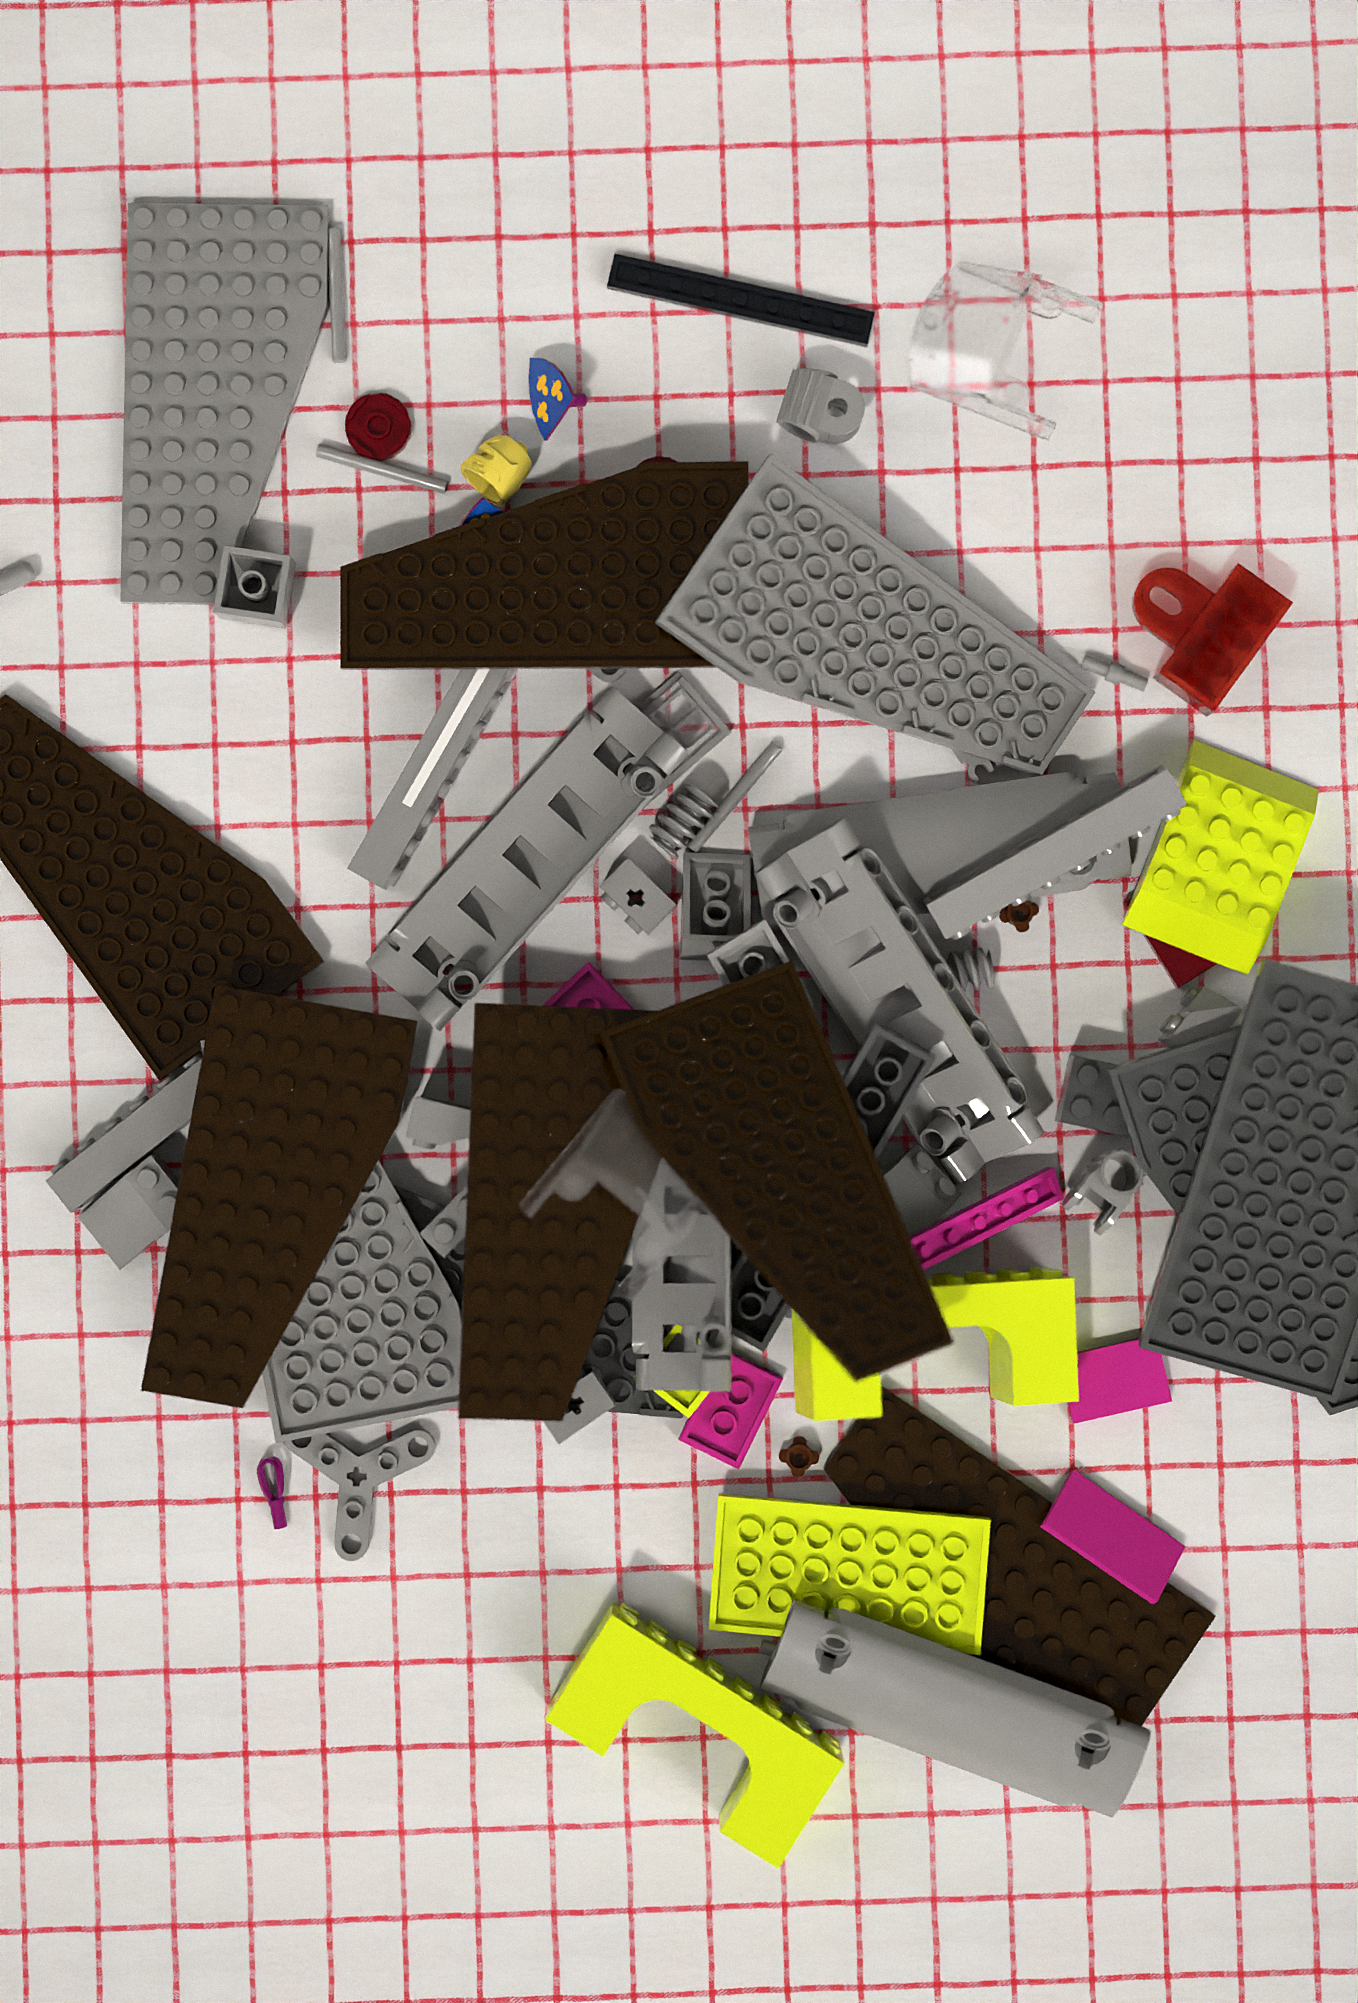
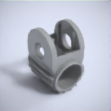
M797 368L792 370L776 423H779V426L791 434L812 443L821 441L828 444H842L849 441L858 432L865 412V403L860 391L851 383L838 379L837 375L819 369ZM838 408L844 413V416L834 417L828 410Z
M1123 1148L1118 1150L1112 1149L1093 1158L1092 1163L1086 1166L1087 1172L1078 1178L1062 1202L1061 1206L1069 1210L1075 1204L1078 1206L1086 1197L1103 1211L1092 1224L1095 1226L1094 1232L1098 1235H1102L1111 1227L1129 1204L1132 1194L1137 1193L1138 1188L1144 1185L1142 1181L1146 1174L1140 1167L1137 1157L1132 1154V1150L1126 1152ZM1109 1159L1120 1163L1126 1172V1183L1121 1191L1112 1188L1105 1179L1104 1167Z

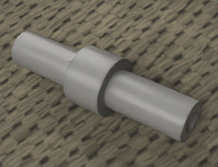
M1085 655L1081 664V668L1105 677V681L1118 685L1120 682L1144 691L1148 683L1147 678L1124 670L1125 666L1115 662L1108 664Z

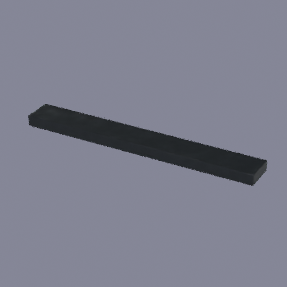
M615 253L607 283V289L863 347H867L875 312Z

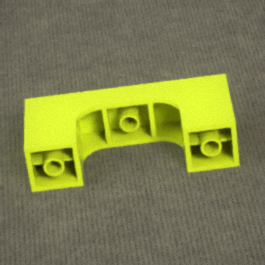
M1037 1266L1029 1267V1272L1006 1268L997 1269V1274H986L985 1271L975 1270L965 1271V1277L953 1276V1273H933V1279L927 1278L948 1328L978 1326L984 1333L989 1348L991 1398L1012 1406L1079 1401L1075 1285L1073 1277L1062 1275V1270ZM792 1311L795 1412L813 1421L882 1416L880 1374L855 1384Z
M613 1602L548 1704L545 1720L604 1757L630 1714L643 1703L653 1700L668 1701L696 1717L739 1745L749 1759L748 1767L743 1777L719 1813L720 1832L779 1869L845 1764L842 1749L838 1746L840 1741L824 1730L819 1734L809 1727L811 1725L810 1721L802 1715L794 1712L791 1716L780 1709L782 1704L772 1696L765 1694L764 1697H761L753 1692L754 1686L744 1678L736 1676L733 1679L723 1672L725 1668L714 1659L708 1657L706 1661L695 1654L696 1649L686 1641L679 1639L678 1642L670 1639L666 1636L668 1631L654 1621H650L649 1624L638 1618V1611L625 1603L619 1606Z

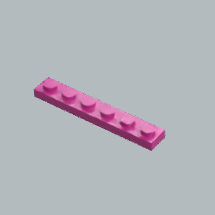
M1045 1167L910 1235L909 1237L923 1270L1063 1200L1064 1197L1055 1170L1051 1167Z

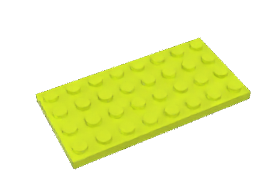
M719 1493L708 1630L782 1637L790 1607L794 1599L824 1609V1618H826L827 1612L830 1609L841 1608L962 1653L980 1655L991 1519L990 1517Z

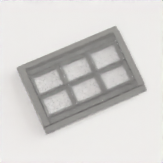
M679 671L637 707L657 727L674 738L689 753L661 784L660 789L647 805L731 733L724 722ZM611 737L593 755L600 760L602 754L612 766L625 748ZM627 764L622 772L626 775L635 765ZM648 772L640 773L636 778V787L641 791L648 789L652 783L651 775Z

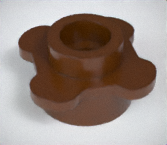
M1027 900L1017 906L1009 904L1000 911L999 919L1003 923L1008 922L1015 926L1018 932H1026L1029 929V922L1033 916L1038 914L1039 907L1036 903H1030ZM1018 909L1021 910V911H1022V915H1021V916H1017V915H1016V910H1018Z
M797 1436L793 1439V1444L787 1449L780 1450L779 1460L787 1463L791 1468L793 1476L801 1477L811 1464L818 1463L819 1454L808 1447L804 1437ZM798 1453L802 1455L800 1460L796 1459V1454Z

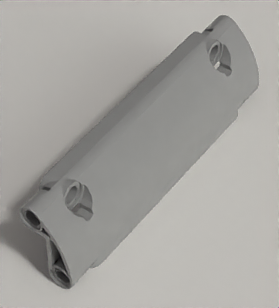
M611 687L592 709L601 720L598 721L588 712L581 716L392 927L388 936L398 947L395 948L385 940L365 962L380 978L413 1005L418 1013L437 1030L441 1031L462 1006L476 996L655 796L661 784L689 754L674 738L664 733L614 687ZM597 750L601 753L600 760L593 755ZM627 764L635 765L626 775L622 772ZM648 772L651 775L652 783L648 789L641 791L636 787V778L640 773ZM451 963L455 967L446 976L443 970ZM461 975H467L472 979L470 988L463 992L455 990L454 981Z
M1063 772L797 812L784 819V829L781 830L779 823L748 827L754 870L756 872L809 836L845 817L861 842L856 848L864 847L875 851L916 915L926 914L930 912L922 900L925 897L1120 787L1115 772L1084 777L1083 784L1081 778H1078L1075 773ZM1128 838L1119 842L1120 847L1116 851L1105 856L1100 853L1089 859L1090 864L1084 870L1077 872L1070 870L1059 876L1061 880L1047 889L1039 887L1029 893L1030 898L1083 890L1091 882H1095L1096 879L1102 881L1131 876L1132 869ZM756 877L761 919L767 921L771 930L781 929L773 916L775 900L770 899ZM815 888L810 890L816 901L821 898L819 892Z
M845 817L782 853L754 874L770 899L775 900L773 916L858 1049L876 1020L935 1054L936 1060L902 1118L923 1150L930 1155H939V1162L953 1184L957 1185L975 1175L986 1162L1032 1143L1044 1133V1130L1029 1106H1023L1027 1101V1091L1021 1079L881 859L870 848H856L861 842ZM813 888L820 894L821 898L816 901L810 891ZM958 1114H960L965 1121V1124L962 1127L955 1118V1116Z
M660 1156L633 1229L632 1347L634 1354H649V1359H636V1390L731 1391V1238ZM675 1325H681V1334L677 1333L665 1348L664 1338ZM715 1328L721 1330L725 1336L724 1344L718 1349L712 1348L707 1342L708 1333ZM699 1332H700V1335H699V1343H700V1345L698 1344V1339H697Z
M794 1599L786 1619L782 1637L765 1667L760 1683L761 1689L788 1699L790 1697L793 1698L796 1705L807 1713L1060 1806L1066 1807L1072 1804H1081L1084 1808L1111 1818L1114 1817L1131 1789L1148 1748L1151 1735L1150 1729L1123 1719L1117 1721L1114 1711L1104 1704L854 1612L833 1608L827 1612V1616L824 1618V1609ZM824 1651L836 1655V1658H829L824 1656L823 1653ZM1082 1746L1095 1751L1093 1754L1087 1753L1082 1750Z

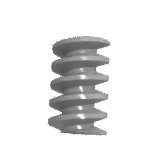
M686 783L684 786L689 796L676 795V800L680 806L667 805L671 817L664 814L658 816L662 827L654 824L649 826L653 837L650 838L676 860L679 856L674 848L677 846L686 850L688 846L683 839L684 836L695 839L696 835L692 827L696 826L704 829L705 825L701 817L705 816L713 819L714 815L709 807L712 805L719 808L705 793L689 783Z
M976 948L974 958H972L970 952L966 949L962 951L960 960L955 951L949 952L946 963L965 992L968 982L972 983L976 991L979 990L982 980H985L989 989L993 988L994 972L990 950H988L986 956L982 948Z

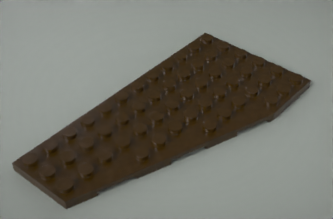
M748 461L645 462L637 465L635 468L588 484L584 483L537 499L530 504L486 519L481 518L434 534L433 537L341 566L340 669L717 668L657 625L655 621L748 486Z
M5 694L0 698V860L159 1080L167 1077L202 1051L200 1041L206 1038L215 985L279 996L325 962L264 878L10 696Z
M792 960L600 1032L601 1040L638 1131L855 1384L954 1344L949 1328Z
M215 985L141 1391L244 1408L290 1321L293 1319L317 1275L320 1266L369 1180L390 1138L400 1123L418 1021Z
M474 1003L458 1419L563 1421L660 1159V1155L637 1129L601 1040L600 1032L655 1011Z
M881 1385L882 1416L857 1418L823 1467L849 1504L990 1517L981 1654L968 1655L1104 1704L1114 1711L1117 1721L1123 1719L1142 1726L1216 1616L1168 1582L1158 1602L1154 1604L1139 1596L1040 1527L1053 1504L1051 1501ZM1082 1746V1750L1087 1753L1093 1754L1095 1751Z

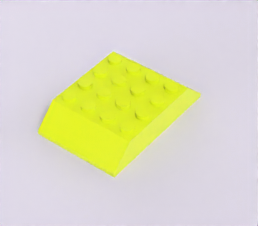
M1193 740L1176 783L1187 805L1180 808L1181 813L1173 819L1165 822L1161 821L1121 925L1241 974L1248 975L1268 940L1314 820L1319 789Z

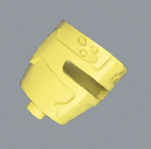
M499 434L485 441L478 448V454L472 453L460 465V469L464 478L482 496L498 506H503L519 490L532 469V463L527 454L528 449L523 443H517L512 438Z

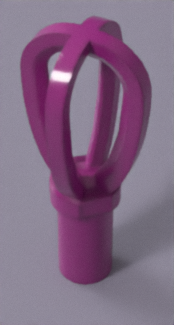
M265 1457L260 1460L257 1466L258 1481L264 1496L268 1500L274 1529L287 1527V1521L283 1506L284 1497L282 1496L284 1490L283 1466L277 1457ZM268 1463H271L275 1468L277 1480L276 1496L272 1494L264 1471V1466Z

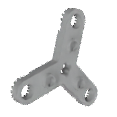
M424 1429L412 1430L361 1455L329 1433L311 1436L310 1444L305 1447L296 1445L293 1440L285 1441L287 1448L339 1484L334 1547L337 1554L347 1561L360 1559L368 1550L374 1487L427 1462L433 1456L436 1448L434 1437ZM421 1437L426 1440L428 1451L420 1456L411 1453L409 1449L411 1439ZM356 1466L361 1467V1473L367 1474V1479H362L358 1485L354 1484V1478L348 1476V1473L353 1472ZM348 1534L357 1535L361 1540V1548L352 1553L344 1549V1536Z

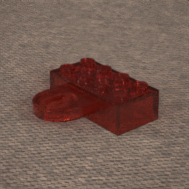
M1239 563L1230 570L1214 593L1184 571L1176 568H1160L1148 573L1138 583L1132 598V609L1138 623L1150 634L1173 649L1153 676V679L1206 717L1217 709L1293 604L1291 600ZM1159 587L1175 597L1181 604L1179 614L1170 615L1155 605L1149 596L1151 589Z

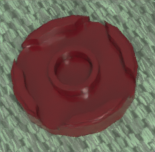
M379 393L362 396L351 405L346 414L345 432L348 442L357 454L378 461L394 458L406 448L411 438L412 423L408 411L398 399L389 394Z

